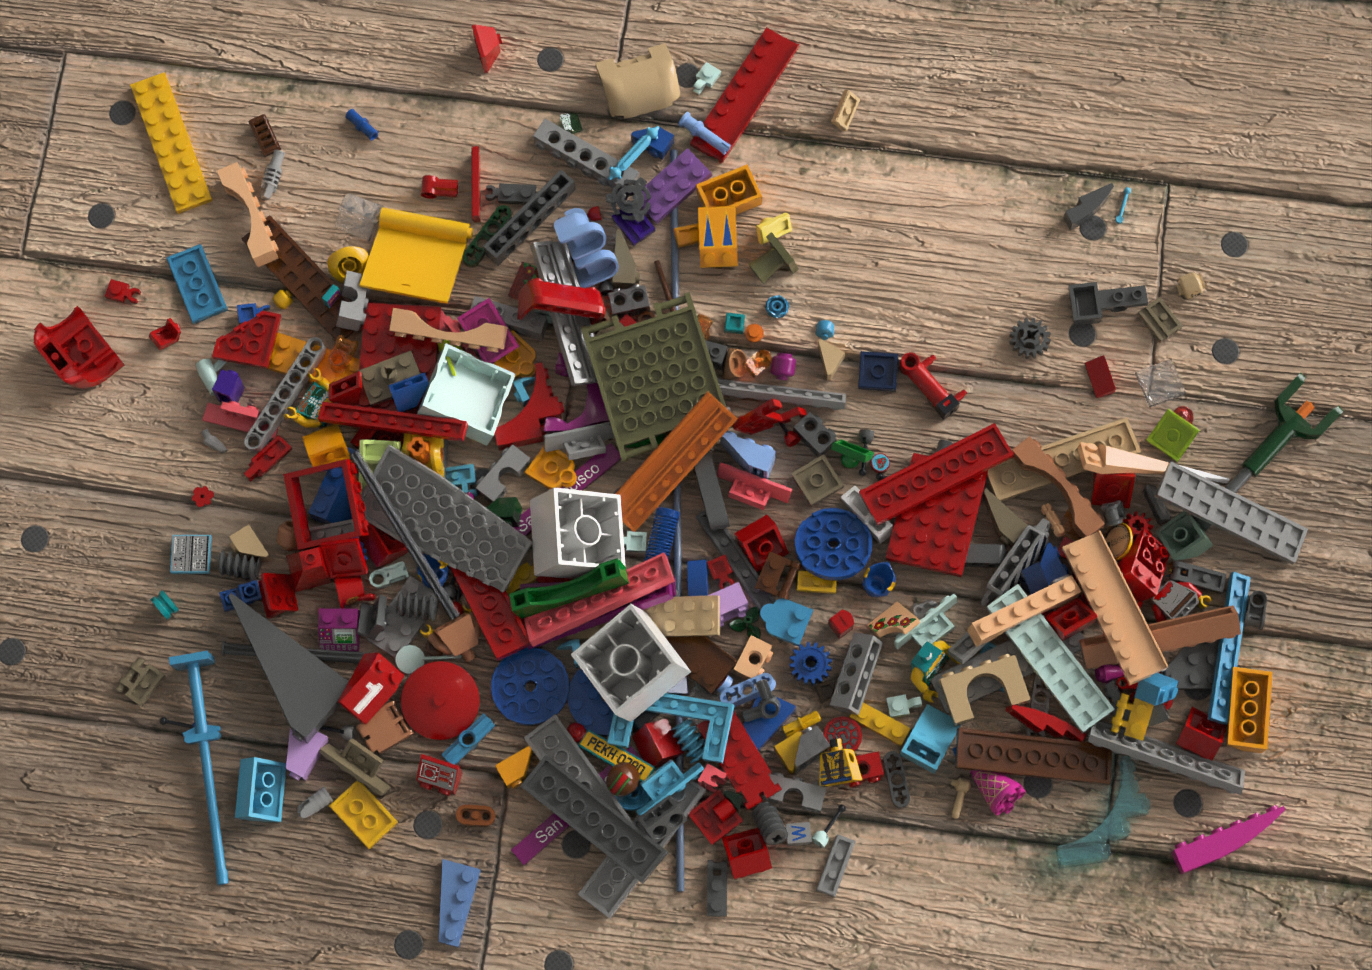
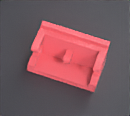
M707 763L698 779V784L704 789L715 793L717 789L712 787H718L717 782L718 784L725 785L727 774Z

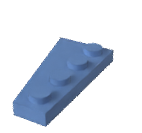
M442 859L440 943L459 948L481 869Z

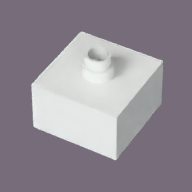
M552 488L530 500L534 576L576 579L587 574L599 564L616 558L625 565L620 495Z
M633 604L627 606L571 654L614 714L630 722L691 672L649 615Z

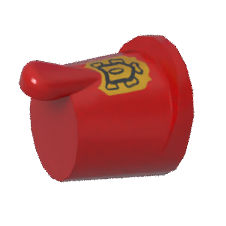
M361 575L334 578L341 609L359 601L375 600V594L365 595Z

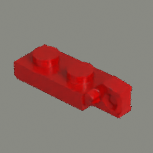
M277 435L251 459V462L248 464L250 468L244 473L245 477L250 482L257 476L262 477L292 451V447L280 435Z

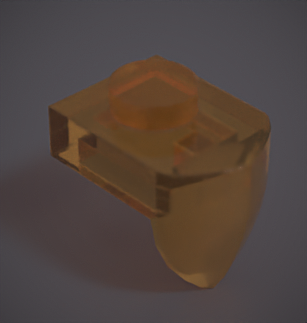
M759 350L746 359L742 365L755 378L771 365V353L767 350Z

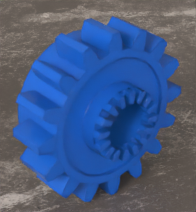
M807 642L806 647L800 644L799 651L793 650L795 656H790V661L794 662L789 664V668L794 669L792 676L797 675V681L803 680L804 685L811 682L812 686H814L815 681L822 683V677L828 678L826 671H831L832 669L831 666H828V664L832 663V659H827L830 653L823 652L824 646L817 648L816 642L813 646H810V643ZM813 660L816 663L815 667H807L806 661Z

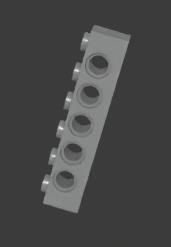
M547 119L543 120L533 135L537 148L549 151L554 158L563 159L570 167H577L582 170L584 175L596 178L604 186L608 185L614 189L616 184L620 183L623 188L625 186L624 180L637 181L639 179V172L629 166L626 170L621 171V179L609 180V168L611 166L613 168L616 167L619 160ZM552 139L559 140L557 143H550ZM568 148L574 149L572 152L565 151ZM583 157L590 158L588 161L581 160ZM598 166H605V167H606V168L603 169V170H598V169H597Z

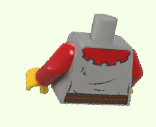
M1170 580L1163 587L1160 585L1157 596L1152 598V610L1156 621L1161 622L1187 616L1197 604L1200 608L1205 609L1207 605L1203 603V599L1209 603L1211 598L1207 595L1202 596V592L1190 582H1174Z

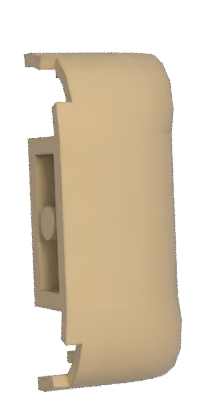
M666 43L648 48V55H640L637 58L623 60L619 63H615L613 58L595 63L612 117L617 115L624 116V119L646 114L672 106L673 101L681 98L675 66Z

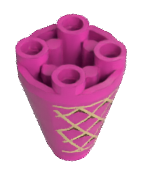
M970 771L990 810L997 816L1003 812L1006 814L1011 812L1015 807L1014 802L1026 793L1020 783L1004 774Z

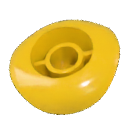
M344 247L329 256L327 267L330 274L338 282L344 284L347 271L364 273L369 255L360 247Z

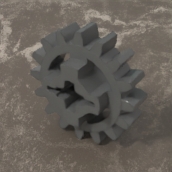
M1025 318L1024 323L1019 320L1017 326L1012 327L1013 332H1010L1009 337L1013 339L1010 340V345H1015L1013 351L1019 350L1018 356L1025 354V359H1028L1029 355H1032L1033 359H1035L1037 353L1042 356L1043 350H1048V344L1051 342V339L1048 337H1050L1051 333L1046 332L1047 325L1041 326V320L1036 323L1035 318H1032L1031 322ZM1020 332L1022 338L1018 341V333ZM1040 336H1042L1043 340L1041 345L1040 341L1038 340Z

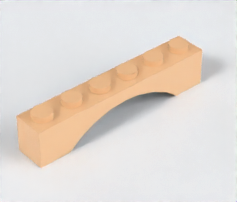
M238 162L217 170L227 194L240 200L249 209L251 232L247 246L257 267L279 259L276 251H279L275 240L271 241L270 239L273 236L269 226L264 225V222L267 221L263 211L259 212L258 210L260 203L256 196H252V193L255 191L251 182L247 183L246 181L248 174L245 168H240Z
M393 308L389 331L395 332L394 336L406 338V334L413 335V339L423 341L427 337L432 338L431 342L443 344V340L450 341V345L460 347L461 343L469 344L468 348L480 349V346L487 347V351L498 353L499 349L504 350L508 327L485 323L469 331L445 332L429 326L413 311Z
M1071 575L973 622L967 629V632L975 646L978 647L1038 614L1069 603L1080 595L1081 590Z

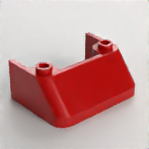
M533 278L519 290L517 320H522L532 309L588 317L591 325L597 324L605 317V306L601 294L594 287L581 288Z

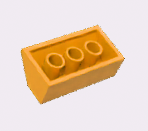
M1239 667L1232 668L1227 735L1228 746L1254 753H1263L1267 750L1273 672Z

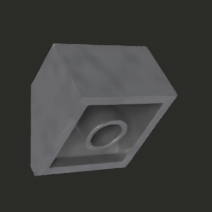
M810 726L802 732L803 735L800 737L795 760V773L800 772L819 760L821 753L830 751V744L818 726L815 728Z

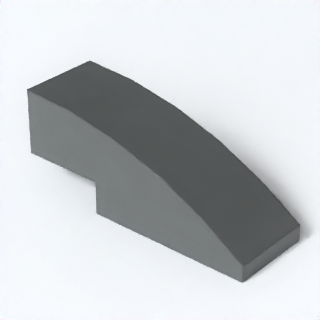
M1113 183L1079 197L1077 206L1065 211L1063 218L1069 230L1082 225L1100 210L1112 193Z

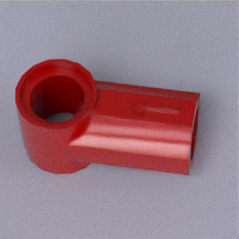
M432 175L422 177V197L434 199L437 196L457 197L458 180L439 179Z

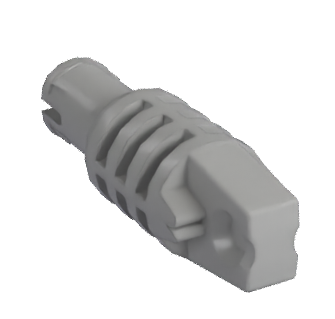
M274 150L271 162L266 166L260 188H262L260 199L265 201L269 200L272 193L276 192L282 174L281 164L285 153L280 150Z

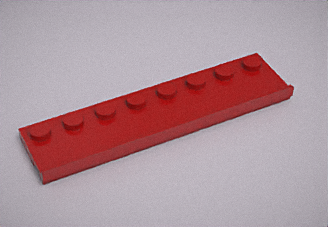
M766 27L703 122L705 128L731 145L729 151L723 155L699 136H694L690 146L707 156H712L722 164L799 48V44Z

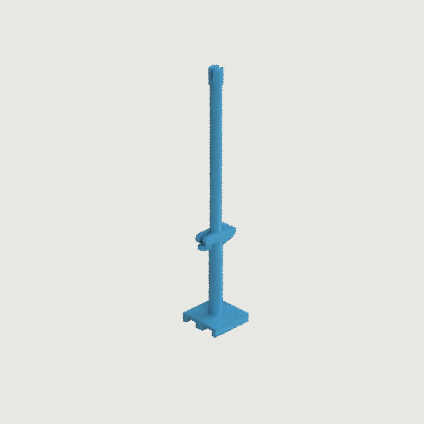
M208 651L169 657V664L175 670H188L195 727L183 732V737H185L184 741L187 744L199 743L216 867L217 885L228 884V873L225 866L208 741L221 738V733L218 732L221 731V727L207 725L199 667L214 665L215 657L208 653Z

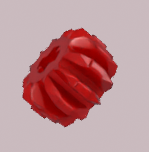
M1137 511L1133 513V516L1128 513L1126 515L1127 519H1123L1122 522L1131 528L1133 539L1135 540L1142 529H1146L1152 535L1150 530L1154 528L1152 524H1149L1151 518L1145 519V513L1139 516ZM1134 525H1137V528H1140V530L1137 531Z

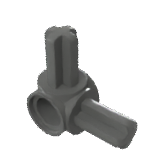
M766 679L756 682L762 700L759 701V706L743 711V718L746 722L761 717L764 719L774 718L780 711V701L776 695H772ZM774 704L776 711H768L766 705Z

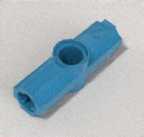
M483 713L467 730L461 732L459 738L441 756L447 762L456 765L471 750H474L478 743L496 725ZM472 736L474 739L471 744L466 745L463 743L465 737Z

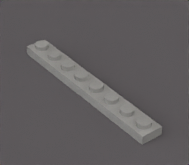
M717 378L723 396L730 395L741 399L754 398L758 401L773 398L781 403L787 402L794 405L804 404L815 408L828 407L833 410L845 409L846 394Z

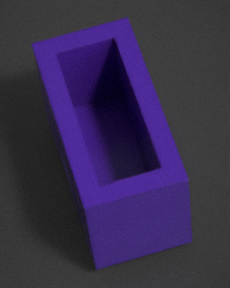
M221 369L212 391L220 402L229 403V401H234L238 403L245 386L237 372Z

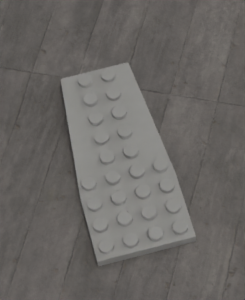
M388 445L373 472V477H375V481H378L376 483H379V487H382L380 489H383V493H386L384 496L387 495L388 502L391 501L390 503L392 504L390 506L393 505L394 512L397 511L395 514H398V518H401L399 520H402V524H405L403 526H406L407 533L410 532V537L412 536L413 543L416 542L417 549L431 555L432 558L438 561L441 560L449 564L448 566L454 569L457 568L465 572L470 577H475L483 581V583L491 585L501 592H505L533 542L440 474L395 447ZM366 485L361 494L362 501H364L366 507L364 512L366 520L402 542V538L398 536V532L389 522L390 520H388L386 513L383 512L381 505H379L380 503L375 499V495Z

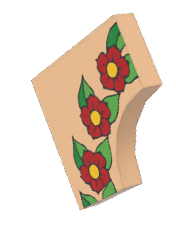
M896 602L867 626L874 634L881 638L892 632L907 634L920 621L899 602Z

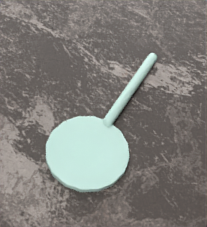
M407 645L397 652L396 664L402 672L410 674L423 666L425 660L461 658L462 655L456 657L453 655L424 657V653L420 648L415 645Z

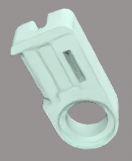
M401 561L373 571L369 576V581L373 588L382 589L391 586L390 583L405 579V577L408 579L409 574L405 563ZM376 575L384 577V581L379 585L373 583V578Z

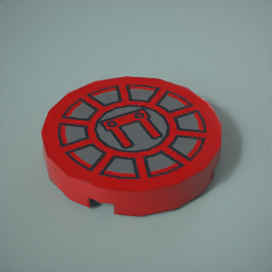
M844 716L836 717L829 721L824 728L823 735L829 744V740L841 739L842 749H851L854 752L858 750L862 742V731L855 720Z

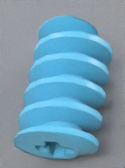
M692 719L685 720L670 730H676L673 737L680 736L678 744H685L681 750H689L686 757H693L690 764L703 757L705 747H702L705 740H698L701 733H694L697 727H690V724L693 722Z

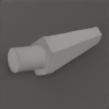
M208 429L201 432L204 437L203 444L220 453L228 451L216 436H211Z

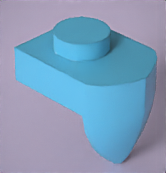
M524 377L513 381L516 390L514 396L518 403L522 402L524 407L530 400L524 387L535 381V377Z
M569 640L559 645L557 650L573 649L574 652L580 647V640ZM574 660L575 668H580V666Z

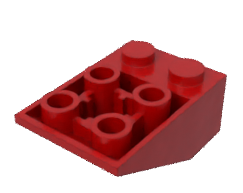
M1142 529L1131 545L1127 555L1118 564L1134 598L1139 602L1157 596L1169 558L1167 548L1146 529Z

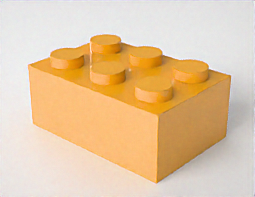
M748 164L696 184V194L702 207L735 206L737 215L762 205V194Z

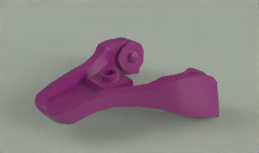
M559 352L555 373L569 377L563 355ZM598 383L587 384L586 405L581 416L569 423L559 418L547 417L544 432L553 434L610 422Z

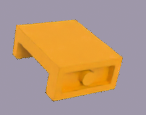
M333 424L302 437L313 467L350 459V453L339 424Z

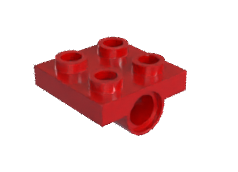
M717 790L695 807L688 815L712 846L743 822L734 806L724 797L720 790Z

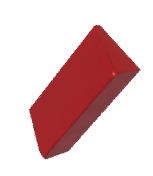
M1105 355L1086 362L1085 367L1095 397L1099 398L1114 394L1116 388Z

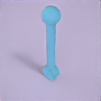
M1126 187L1124 189L1125 194L1119 212V216H1117L1115 219L1116 223L1121 224L1123 222L1122 215L1124 212L1128 194L1131 193V189L1129 187Z

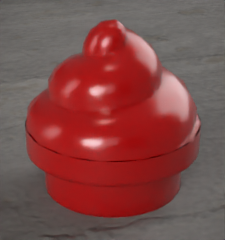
M572 723L567 728V731L576 743L581 742L586 734V729L580 723Z

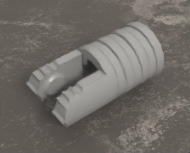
M322 787L297 807L298 813H300V817L307 818L332 803L333 799L325 787Z

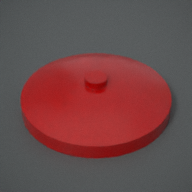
M445 661L431 662L419 667L409 676L401 694V708L407 723L418 734L434 740H446L459 736L461 732L467 730L472 725L480 706L479 690L472 676L462 667Z

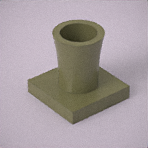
M772 232L766 236L772 248L759 258L748 263L763 284L783 265H786L793 274L799 270L794 259Z

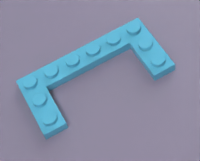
M665 693L645 710L710 721L702 759L723 763L734 704ZM613 714L607 743L628 748L634 720L630 722Z

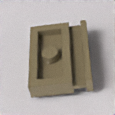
M1161 297L1137 313L1159 343L1183 327Z

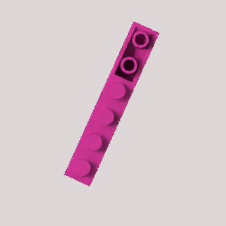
M1277 805L1266 809L1267 813L1259 815V812L1248 816L1249 820L1245 822L1237 820L1229 824L1230 828L1223 830L1220 827L1211 831L1212 835L1205 837L1202 834L1193 838L1194 842L1186 844L1185 841L1175 845L1176 849L1171 854L1180 874L1182 875L1217 861L1236 851L1267 828L1285 811V807L1278 808Z

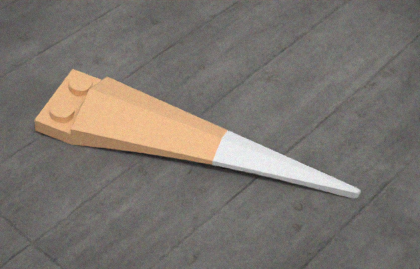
M1080 442L1078 446L1083 469L1100 474L1143 473L1164 475L1169 463L1099 444L1097 447L1092 443ZM1184 467L1210 481L1226 484L1230 481L1229 478Z

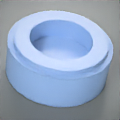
M727 674L716 691L721 694L722 691L729 688L733 678Z

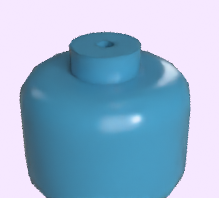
M828 320L819 321L816 324V336L821 337L822 340L833 337L834 324Z

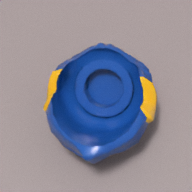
M422 554L424 555L422 557L426 559L425 561H428L429 568L433 569L431 571L433 572L432 574L435 573L436 580H439L440 586H443L448 579V564L432 558L431 555ZM417 567V576L421 579V583L430 588L431 586L426 582L427 580H425L423 573L421 574L420 572L421 569Z
M889 562L876 563L867 568L863 575V588L871 597L887 596L895 586V574Z

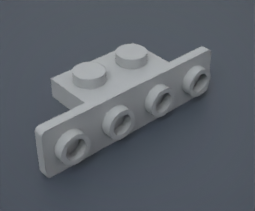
M610 422L544 435V449L546 452L564 449L568 459L574 460L606 453V446L603 440L615 437Z

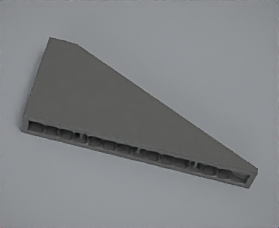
M230 593L228 595L230 602L293 732V737L300 742L303 740L308 744L341 705L338 703V700L349 681L234 594Z

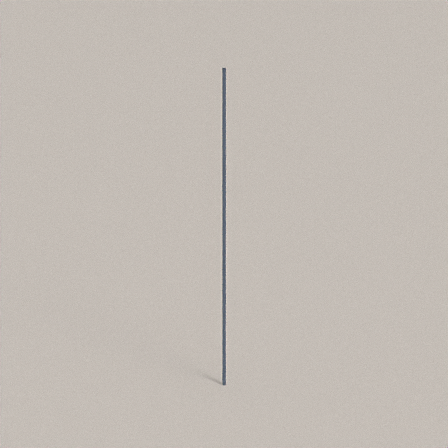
M675 149L670 150L671 163L678 157V151ZM678 207L671 212L672 299L679 297V251L673 229L678 228ZM681 482L673 490V510L678 511L680 514ZM680 515L679 520H676L678 521L677 530H674L676 533H673L675 535L674 576L676 579V597L682 596ZM675 716L676 726L683 722V717ZM683 754L675 758V764L681 772H683ZM684 823L676 831L677 892L685 891Z

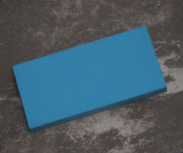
M201 244L166 258L193 324L228 311Z

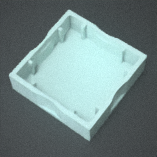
M445 344L438 357L417 414L467 421L468 428L465 436L487 446L494 436L503 403L510 392L516 374L492 363L481 361L465 351ZM446 356L451 358L456 376L452 375Z

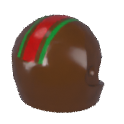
M619 762L608 773L606 779L607 789L617 797H625L637 788L640 781V773L632 764Z

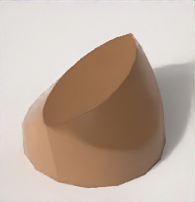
M728 349L723 366L724 379L739 378L746 373L748 362L742 350Z

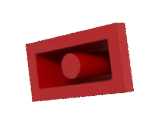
M360 371L328 384L329 401L352 406L358 404L362 390Z

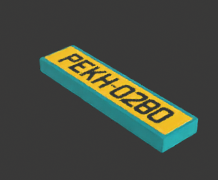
M589 729L578 745L582 750L612 767L619 762L632 764L640 773V783L653 774L656 769L653 765L623 748L609 745L607 739Z

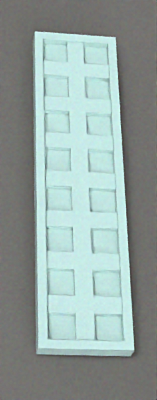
M1017 584L986 608L992 614L1027 597V595ZM1038 614L1005 632L1081 733H1084L1114 711L1113 706L1042 614Z

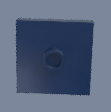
M861 351L858 389L896 392L898 354Z

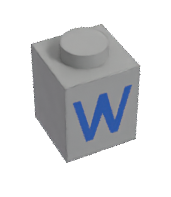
M810 822L786 824L785 830L788 832V837L785 841H787V847L811 845Z

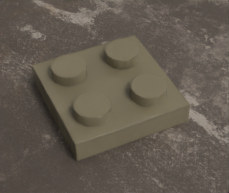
M824 454L791 473L793 480L810 506L817 504L844 488V485Z

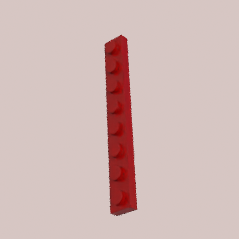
M322 402L317 418L319 422L462 442H464L468 428L467 421L330 402Z

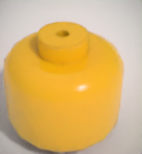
M280 289L273 296V302L280 309H286L293 303L292 294L288 290Z

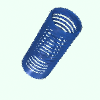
M663 507L656 508L655 521H653L652 534H650L651 537L649 538L650 541H648L649 544L644 561L661 553H665L669 560L670 554L668 553H671L669 550H672L671 547L673 546L670 543H674L672 541L675 536L673 533H676L674 530H677L678 521L676 520H679L681 515L678 511Z

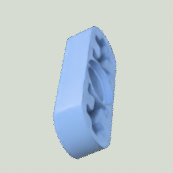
M762 673L725 689L720 695L721 702L734 704V707H737L760 697V693L755 686L756 682L762 679L768 680L771 691L774 690L776 682L769 673ZM750 686L753 688L750 694H743L746 687ZM731 695L732 700L728 701V696Z

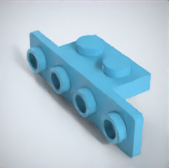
M669 760L640 783L651 800L636 811L638 815H643L667 796L682 791L686 787L687 782L701 776L704 770L703 766L698 762L682 774L673 760Z

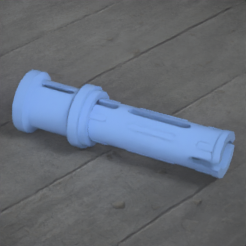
M686 112L680 119L678 126L689 130L692 136H699L723 155L729 151L730 144L705 128L703 122L691 117L689 112Z

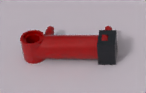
M909 352L904 354L900 362L901 372L908 376L935 406V411L940 417L945 420L958 410L959 401L964 398L967 391L963 389L954 396L952 394L949 395L926 368L936 360V356L931 355L920 362L918 355ZM910 361L914 363V366L907 367L905 363Z

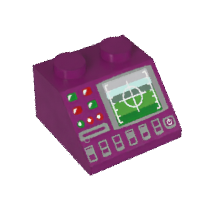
M319 608L318 633L321 650L359 652L360 635L357 634L358 609Z

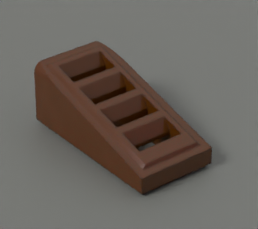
M265 114L248 121L264 157L273 154L274 150H281ZM268 129V131L258 135L259 132ZM271 136V138L265 141H261L262 139ZM270 143H275V145H272L268 148H264V146Z

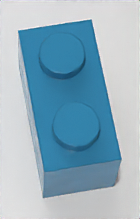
M1160 673L1153 674L1151 677L1138 682L1135 698L1154 706L1170 701L1178 693V680Z

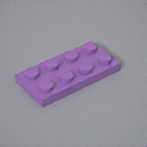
M687 148L646 184L645 187L651 195V200L648 201L646 194L642 191L644 194L642 209L649 202L651 208L647 214L658 224L696 191V184L708 180L713 175Z

